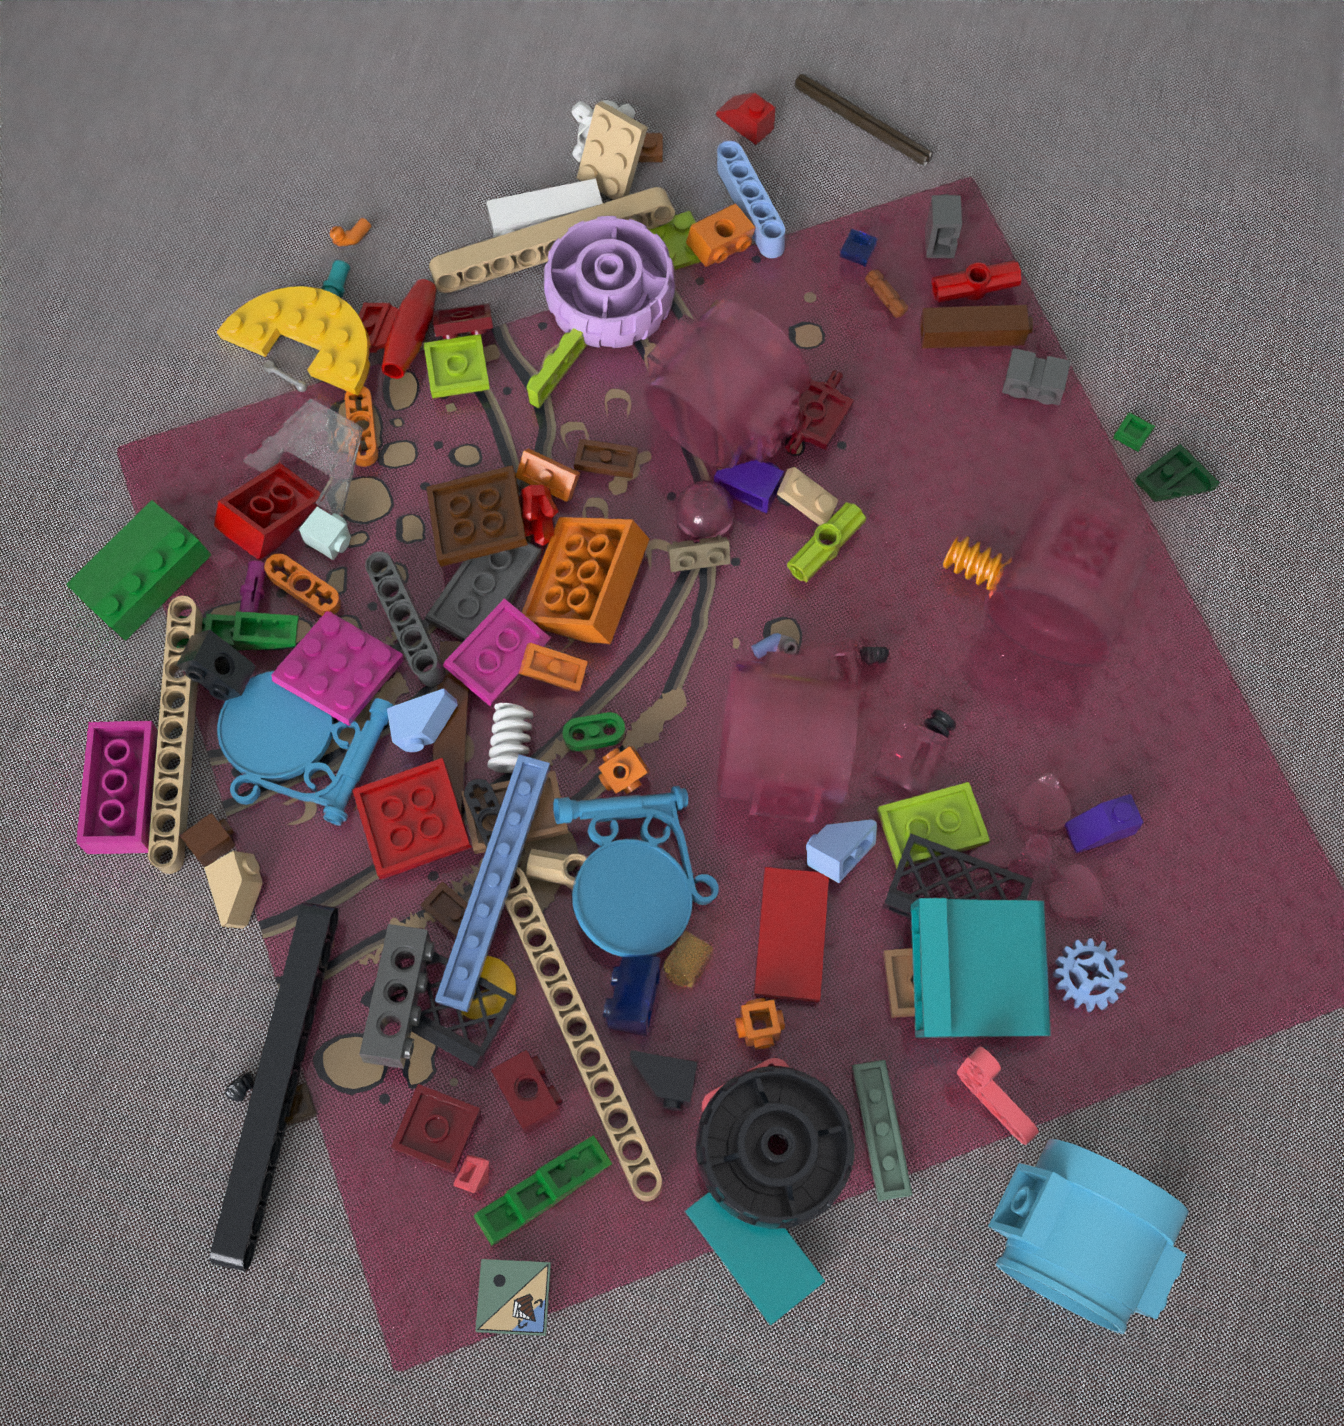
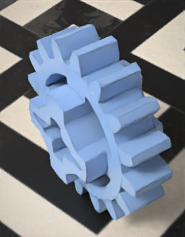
M1089 938L1085 946L1082 945L1080 940H1076L1073 943V949L1066 946L1062 951L1064 957L1059 956L1055 961V964L1061 967L1053 972V977L1061 978V981L1055 988L1056 990L1065 989L1066 994L1063 1000L1067 1001L1072 997L1075 1000L1074 1008L1076 1009L1084 1003L1086 1004L1087 1012H1091L1095 1004L1101 1010H1104L1108 1006L1107 1000L1114 1004L1119 999L1116 993H1122L1126 988L1119 982L1128 977V973L1119 971L1125 962L1124 960L1116 961L1114 956L1117 950L1113 949L1107 952L1105 950L1106 942L1104 941L1097 947L1094 946L1093 938ZM1081 955H1091L1090 958L1086 960H1082L1079 958L1075 960L1076 957ZM1087 970H1091V971L1093 972V973H1092V977L1094 978L1093 980H1089V979L1087 978V976H1088V972H1086ZM1070 977L1073 978L1076 987L1071 982ZM1096 989L1101 992L1103 990L1106 991L1099 995H1089L1091 991Z

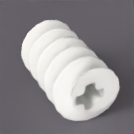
M498 703L494 706L496 709L493 715L495 724L492 726V733L494 735L490 740V744L493 747L489 750L491 760L488 761L487 766L500 773H513L519 754L529 753L530 749L521 745V743L530 742L531 737L522 732L532 729V724L525 722L524 719L533 718L534 713L516 704Z

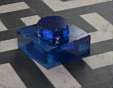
M851 229L841 249L840 257L866 267L877 246L878 238Z

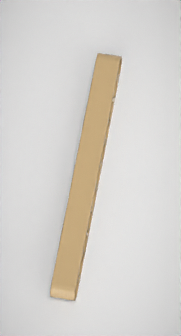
M517 867L513 878L520 880V883L516 888L509 889L505 907L633 1193L642 1201L654 1200L662 1191L661 1174L526 876L521 868ZM523 906H529L533 909L532 914L526 918L516 915L518 909ZM539 934L546 937V941L542 946L533 947L529 944L530 939L534 935ZM553 963L560 967L558 973L554 976H546L542 973V969L547 964ZM565 992L573 996L571 1003L566 1006H559L555 1003L556 997L561 993ZM581 1022L585 1024L586 1031L580 1036L571 1035L568 1030L573 1023ZM589 1052H595L600 1056L598 1064L592 1067L582 1063L583 1056ZM608 1082L613 1085L614 1091L609 1097H600L595 1093L596 1087L600 1083ZM615 1113L625 1114L628 1118L627 1124L620 1129L613 1128L609 1124V1119ZM627 1145H639L642 1149L641 1156L636 1160L625 1158L623 1150ZM644 1175H651L657 1182L656 1187L650 1192H643L637 1187L639 1178Z

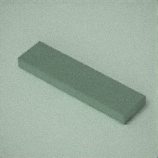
M886 1060L852 1065L877 1200L880 1202L910 1197L913 1194Z

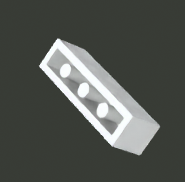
M596 178L486 201L494 238L603 204Z

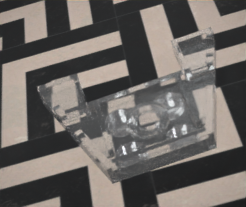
M311 398L283 423V428L273 437L269 436L262 442L263 446L254 454L250 453L243 462L263 473L277 464L284 451L289 452L330 476L328 483L315 504L332 514L336 513L342 517L363 428Z

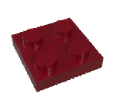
M490 303L434 311L433 326L435 337L442 336L443 339H453L458 337L459 333L471 332L472 335H479L488 332V329L493 328Z
M418 1084L390 1148L455 1174L481 1109Z

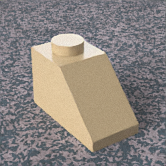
M232 851L204 869L221 926L243 929L249 923L263 882L259 872L260 867L254 854Z

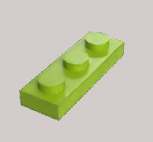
M574 328L570 333L566 332L562 336L559 347L554 354L550 353L546 357L543 368L538 375L534 374L527 384L530 404L540 408L587 345L584 341L583 332Z

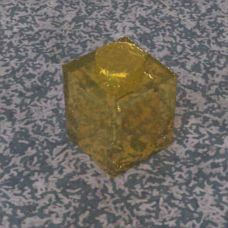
M685 930L664 963V971L668 973L666 977L680 987L686 984L692 988L711 960L713 947Z

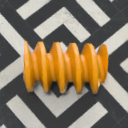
M957 536L947 553L943 567L948 569L955 563L954 573L957 575L966 569L965 578L967 580L977 574V585H981L987 580V590L991 591L998 585L999 591L1010 572L1013 559L1010 558L1006 563L1002 564V553L997 554L992 559L990 558L992 548L988 547L983 553H980V542L969 547L970 537L966 536L959 542Z

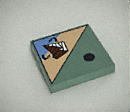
M481 1259L475 1332L546 1336L551 1262Z

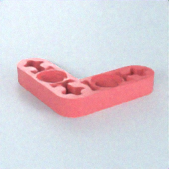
M980 1046L965 1059L957 1070V1074L968 1089L1018 1141L1027 1145L1039 1134V1131L1030 1118L993 1081L1000 1072L1001 1067L997 1060Z

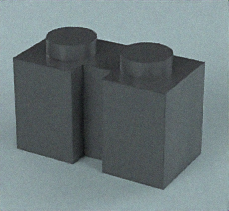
M932 195L925 227L926 258L955 257L957 238H959L962 227L960 195Z
M1013 348L1002 393L1009 394L1014 398L1036 400L1046 405H1059L1065 390L1071 361L1047 356V359L1035 357L1036 353Z

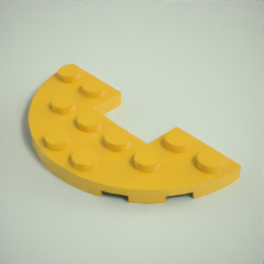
M304 286L287 287L262 294L238 308L216 332L221 339L264 357L267 356L280 334L320 351L307 369L309 374L314 378L355 395L360 393L370 368L368 360L369 348H371L370 340L360 317L341 297L320 288Z

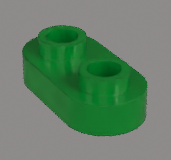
M612 712L573 718L563 727L564 743L573 751L614 746L620 743L625 736V723L618 714ZM607 728H613L615 733L607 735L604 731ZM577 733L584 735L582 740H575L573 737Z

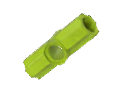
M846 502L827 523L818 526L814 536L787 563V567L792 572V575L800 581L808 582L827 561L834 559L838 555L839 549L866 522V516L862 513V510L854 503ZM821 540H830L833 544L826 545Z

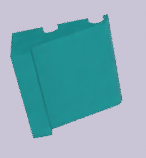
M919 898L911 904L915 1038L1051 1036L1044 901Z

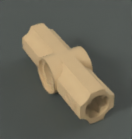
M531 849L526 878L565 884L568 888L573 889L575 878L570 876L567 871L572 866L581 867L587 858L582 854L564 855Z

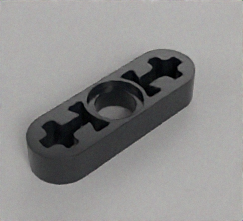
M474 779L466 785L464 797L487 848L488 839H490L493 831L484 829L482 823L489 815L498 817L501 806L491 784L484 779ZM480 788L482 792L488 791L484 794L488 807L483 810L477 798L471 799L475 795L474 790Z

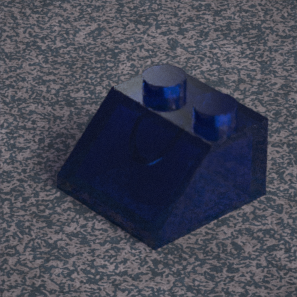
M622 957L620 967L614 966L610 985L615 986L613 998H606L603 1010V1017L608 1018L607 1024L609 1029L647 1037L661 976V957Z

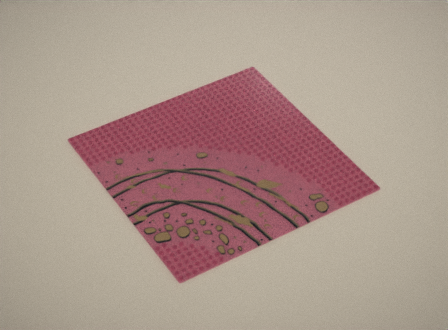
M971 177L785 235L784 253L777 258L763 256L755 244L749 246L743 252L737 251L729 255L721 263L715 262L705 267L702 262L674 270L675 294L667 318L661 321L659 329L648 338L633 342L631 346L621 348L600 346L598 348L587 345L540 408L529 403L527 384L534 374L538 375L541 371L546 357L550 353L554 354L559 347L562 336L565 334L557 325L556 317L553 313H550V310L488 329V332L481 334L490 386L489 390L432 398L425 350L419 351L405 375L400 379H393L385 375L382 371V363L370 366L363 386L369 389L372 396L378 446V458L370 466L362 467L355 464L350 454L345 408L346 390L324 381L308 386L305 392H299L298 390L124 444L117 448V455L135 514L137 515L153 500L192 533L212 554L163 603L166 617L169 603L178 596H188L193 599L203 618H206L207 614L235 616L236 611H239L242 599L240 588L245 584L249 561L255 560L265 563L271 555L284 554L336 589L341 600V607L335 614L336 616L403 654V662L354 720L362 731L366 720L370 721L371 713L369 709L375 698L398 705L437 691V686L429 687L422 684L411 669L366 571L365 562L369 555L377 551H384L388 553L398 567L439 656L440 641L463 642L430 624L425 618L463 563L462 561L440 567L437 562L426 487L513 465L516 473L523 451L528 448L574 470V461L580 438L638 447L633 479L576 470L580 472V476L572 499L566 502L551 495L554 504L559 510L552 518L554 529L559 517L633 519L650 539L611 644L583 642L543 630L551 637L550 642L545 646L546 648L588 661L580 691L577 692L522 674L518 675L491 706L470 690L464 790L466 785L474 779H484L490 784L510 781L512 773H500L487 766L488 761L491 760L489 750L493 747L490 744V740L494 735L492 733V726L495 724L493 715L496 712L494 706L498 703L516 704L534 713L533 718L524 719L525 722L532 724V729L522 732L531 737L530 742L521 743V745L530 749L529 753L523 756L550 763L549 772L555 771L561 798L569 797L570 800L581 801L638 794L640 796L671 793L673 786H680V788L687 790L688 806L683 807L681 811H677V815L685 836L693 878L701 874L712 876L718 883L719 892L710 904L699 905L692 901L691 916L684 932L669 948L661 953L645 958H625L605 951L596 945L579 925L573 908V889L568 888L565 884L526 878L661 1174L662 1191L654 1200L642 1201L633 1193L505 904L487 956L500 959L511 969L516 981L515 997H517V1000L485 1055L486 1059L480 1070L411 1032L410 1038L414 1039L413 1054L411 1059L405 1060L404 1069L363 1062L359 1053L369 1007L363 1005L360 1001L365 992H369L376 981L388 924L428 930L431 941L435 942L434 952L447 959L450 957L456 938L426 913L420 904L442 881L467 903L469 902L485 852L474 854L464 801L462 817L472 848L381 880L377 876L353 792L344 810L348 815V819L343 821L341 826L329 823L323 818L325 806L314 802L298 800L258 786L261 790L260 796L252 804L243 805L236 802L231 795L230 786L236 777L243 774L237 771L227 760L221 750L217 736L218 718L225 701L213 697L209 690L198 682L196 717L228 823L235 832L232 836L237 852L254 854L260 867L259 872L263 884L254 909L278 988L280 987L302 904L308 902L336 907L339 910L338 926L302 1068L317 1111V1118L394 1370L398 1372L498 1335L495 1333L475 1332L481 1259L551 1262L549 1315L714 1251L685 1213L689 1207L709 1193L703 1183L696 1160V1135L702 1116V1101L711 1091L767 1059L779 1058L785 1061L789 1068L797 1069L820 1080L831 1089V1092L840 1104L844 1106L848 1114L855 1144L854 1161L846 1186L832 1204L834 1205L875 1189L852 1065L886 1060L908 1174L911 1175L1012 1136L1006 1127L968 1089L957 1074V1070L965 1059L980 1046L986 1049L1001 1067L1000 1072L993 1081L1030 1118L1035 1126H1038L1344 1007V890L1071 365L1059 405H1046L1036 400L1014 398L1009 394L1002 393L1013 348L1036 353L1035 357L1047 359V356L1068 360L1023 272L1021 271L1022 282L1020 286L988 292L980 300H970L964 297L938 303L934 299L931 284L932 277L965 271L970 264L978 262L987 266L1013 260L1017 262L975 180ZM932 195H960L962 227L959 238H957L955 257L926 258L925 227ZM871 270H879L884 276L883 281L887 280L899 294V300L903 299L908 305L909 309L904 316L895 318L889 311L890 306L886 307L873 291L874 287L871 288L866 283L865 277ZM1027 305L1028 316L1033 317V332L1028 334L1025 345L924 349L921 347L919 323L923 308ZM833 370H837V374L841 372L843 378L836 389L841 394L853 399L854 405L827 450L825 451L809 442L803 441L796 454L786 451L785 446L790 441L792 435L775 426L774 421L802 375L814 381L826 383ZM357 397L355 402L358 411H363L361 405L362 397ZM365 420L358 421L353 428L356 431H364L369 427V422ZM360 441L362 449L360 454L364 456L368 449L365 441ZM756 459L764 463L770 462L775 464L780 470L784 471V476L787 469L795 467L838 499L831 518L848 502L850 504L854 503L862 510V513L866 516V522L839 549V553L834 559L827 561L808 582L800 581L792 575V572L787 567V563L814 536L815 530L820 525L794 506L790 505L788 507L783 505L777 498H775L766 514L715 491L714 475L718 470ZM280 462L324 495L323 501L317 507L330 515L336 513L347 522L351 536L350 543L343 553H339L334 560L305 544L299 529L308 519L307 517L280 547L261 560H257L214 527L218 501ZM517 479L519 496L521 490L530 484ZM534 534L527 536V541L540 548L542 555L510 601L520 612L523 610L549 544L547 543L544 546L537 544ZM717 535H721V538L727 537L729 539L730 564L671 572L667 545H673V541L693 540L694 544L700 543L699 539L717 537ZM957 536L959 542L966 536L970 537L969 547L980 542V553H983L988 547L992 548L990 556L992 559L997 554L1002 553V564L1006 563L1010 558L1013 559L1010 572L999 591L998 585L991 591L987 590V580L981 585H977V574L967 580L965 578L966 569L957 575L954 573L955 563L948 569L943 567L947 553ZM821 540L823 544H833L830 540ZM284 565L281 568L278 566L274 567L275 573L281 571L289 578L290 575L286 572ZM387 567L381 569V570L379 571V573H381V572H383L384 570H386ZM265 573L263 583L265 593L264 598L259 602L257 613L299 616L297 646L322 616L272 583ZM300 579L296 582L295 589L297 591H305L310 587L311 581ZM318 591L315 594L319 597L322 605L324 603L329 605L332 603L331 598L324 599L319 595ZM398 591L393 592L390 597L395 596ZM192 609L183 610L179 616L188 617ZM410 615L403 617L400 622L407 620ZM774 633H779L795 639L799 645V650L791 657L771 652L758 659L754 655L751 646ZM421 640L415 641L412 647L417 646ZM295 647L237 651L256 665L250 677L252 678L265 672L275 671ZM862 647H887L889 649V656L885 663L879 664L876 662L868 665L861 659L860 649ZM433 664L425 667L423 672L429 671L433 667ZM935 709L945 712L956 723V728L954 731H949L950 735L946 740L934 736L925 727V720L932 718L931 713ZM612 712L618 714L625 723V736L620 743L614 746L573 751L565 745L563 740V727L573 718ZM334 718V724L338 723L339 720ZM388 721L355 788L433 761L434 743L424 746L422 750L417 752H405L392 742ZM607 728L604 733L612 735L615 733V730ZM343 729L339 739L348 741L350 745L355 736V729ZM577 733L573 738L575 740H582L584 735ZM332 737L327 751L318 762L328 765L336 777L348 749L339 747ZM629 746H634L651 772L639 779L642 785L628 795L624 791L615 794L613 789L607 791L598 777L602 774L598 767L605 763L602 757L616 748L622 752ZM620 766L618 773L622 777L625 776L626 770L623 766ZM317 771L311 777V783L315 784L318 791L325 789L332 783L331 778L325 771ZM304 773L289 780L271 782L301 793H315L305 783ZM970 783L990 842L987 845L965 850L961 853L1033 879L1026 900L1044 901L1051 1036L915 1038V1016L891 1018L883 952L884 950L912 948L911 919L882 908L897 868L877 812L879 806L959 784ZM242 784L238 788V795L242 797L248 796L253 791L255 784ZM1131 794L1144 822L1137 833L1076 854L1064 824L1103 802ZM577 817V819H572L571 823H567L569 834L525 843L517 867L521 868L526 876L531 849L564 855L582 854L588 858L596 849L601 847L593 842L588 834V826L592 819L580 820V817ZM646 817L616 820L618 833L613 841L623 839L642 840L640 829ZM652 818L647 830L651 837L659 839L663 837V830L668 825L659 819ZM871 819L877 822L876 844L840 883L829 878L820 1002L754 996L765 867L818 872L807 865L806 845L813 834H818L828 824ZM612 821L596 823V832L601 836H610L611 829L609 825ZM670 828L669 838L658 847L668 852L683 869L678 842ZM948 857L939 861L946 878L962 871L958 861L954 858ZM964 863L967 869L973 867L970 864ZM934 864L918 870L925 887L941 881ZM580 866L570 867L567 871L568 874L576 878ZM910 866L904 867L903 872L911 869ZM977 869L969 873L977 890L993 883L986 870ZM911 873L900 878L897 890L907 894L920 890L914 874ZM995 874L997 880H1001L1004 878L1002 876ZM965 876L948 882L956 899L972 892ZM513 878L510 889L516 888L520 880ZM1012 880L1000 884L1007 900L1020 897L1024 886ZM699 882L695 884L699 895L703 897L711 895V889L706 883ZM944 884L927 891L930 898L950 899ZM995 887L979 894L982 900H1001ZM923 894L916 896L918 898H925ZM973 896V897H971V898H969V899H966V900H976V899H975V896ZM523 906L518 909L516 915L526 918L532 914L533 909L529 906ZM539 934L534 935L530 939L529 944L533 947L542 946L546 941V937ZM1089 938H1093L1094 946L1097 947L1102 941L1106 942L1105 950L1107 952L1116 949L1117 953L1114 959L1116 961L1124 960L1125 962L1119 971L1128 973V977L1125 980L1119 981L1126 987L1122 993H1116L1119 999L1114 1004L1107 1000L1108 1006L1104 1010H1101L1095 1004L1091 1012H1087L1086 1004L1084 1003L1077 1009L1074 1008L1075 1000L1072 997L1064 1001L1065 989L1056 990L1055 988L1061 981V978L1053 977V972L1061 968L1055 964V961L1059 956L1064 957L1062 954L1063 949L1066 946L1073 949V943L1076 940H1080L1082 945L1085 946ZM1081 955L1076 957L1075 960H1077V958L1086 960L1090 958L1091 955ZM410 958L401 961L403 968L414 965L415 962ZM437 963L427 966L431 984L442 981L446 969L445 965ZM553 963L547 964L542 969V973L546 976H554L558 973L560 967ZM1087 970V971H1086V972H1088L1087 978H1088L1089 980H1093V979H1094V978L1092 977V973H1093V972H1092L1091 970ZM1070 977L1071 982L1076 987L1073 978ZM480 985L481 991L486 990L485 987ZM439 987L432 989L434 998H436ZM1096 989L1091 991L1089 995H1099L1106 991L1103 990L1101 992ZM403 990L396 991L393 995L402 993ZM425 991L424 994H419L417 1005L421 1006V1011L432 1008L428 991ZM561 993L556 997L555 1003L559 1006H566L571 1003L573 996L569 993ZM405 997L400 998V999H397V1000L401 1002V1001L405 1000ZM754 999L774 1000L776 1011L782 1010L785 1030H781L779 1041H774L775 1045L766 1049L757 1050L754 1045L746 1047L745 1037H738L735 1018L740 1017L741 1006ZM451 1007L438 1011L442 1026L448 1028L460 1024L455 1008ZM433 1013L424 1015L435 1021ZM463 1015L465 1022L472 1021V1019ZM496 1019L489 1021L490 1027H492ZM395 1022L390 1023L385 1027L383 1033L394 1035L400 1030L401 1026ZM484 1022L466 1027L470 1042L479 1047L487 1036ZM581 1022L573 1023L569 1027L568 1032L573 1036H580L586 1031V1025ZM761 1022L753 1025L754 1030L766 1028ZM462 1029L453 1031L463 1037ZM525 1050L528 1051L531 1058L536 1055L538 1056L546 1071L541 1076L547 1087L553 1084L562 1100V1103L557 1105L560 1115L527 1134L522 1130L491 1071L494 1067ZM630 1051L696 1061L697 1070L690 1108L683 1107L682 1111L663 1108V1103L655 1100L630 1064ZM595 1052L586 1053L582 1058V1063L589 1067L595 1066L600 1061V1056ZM603 1082L596 1087L595 1093L600 1097H609L613 1093L614 1087L608 1082ZM526 1083L521 1087L520 1095L524 1098H531L537 1093L538 1086L534 1083ZM418 1084L481 1109L455 1174L390 1148ZM615 1113L609 1119V1124L617 1129L623 1128L628 1122L627 1116L623 1113ZM594 1135L612 1162V1165L563 1200L492 1246L474 1218L475 1213L504 1196L507 1190L535 1174L545 1164ZM772 1136L768 1140V1148L773 1154L782 1155L785 1151V1143L780 1137ZM629 1144L623 1150V1155L628 1160H636L642 1154V1149L637 1144ZM468 1154L489 1161V1183L476 1193L453 1186ZM644 1175L639 1178L637 1187L643 1192H650L656 1187L657 1182L651 1175Z

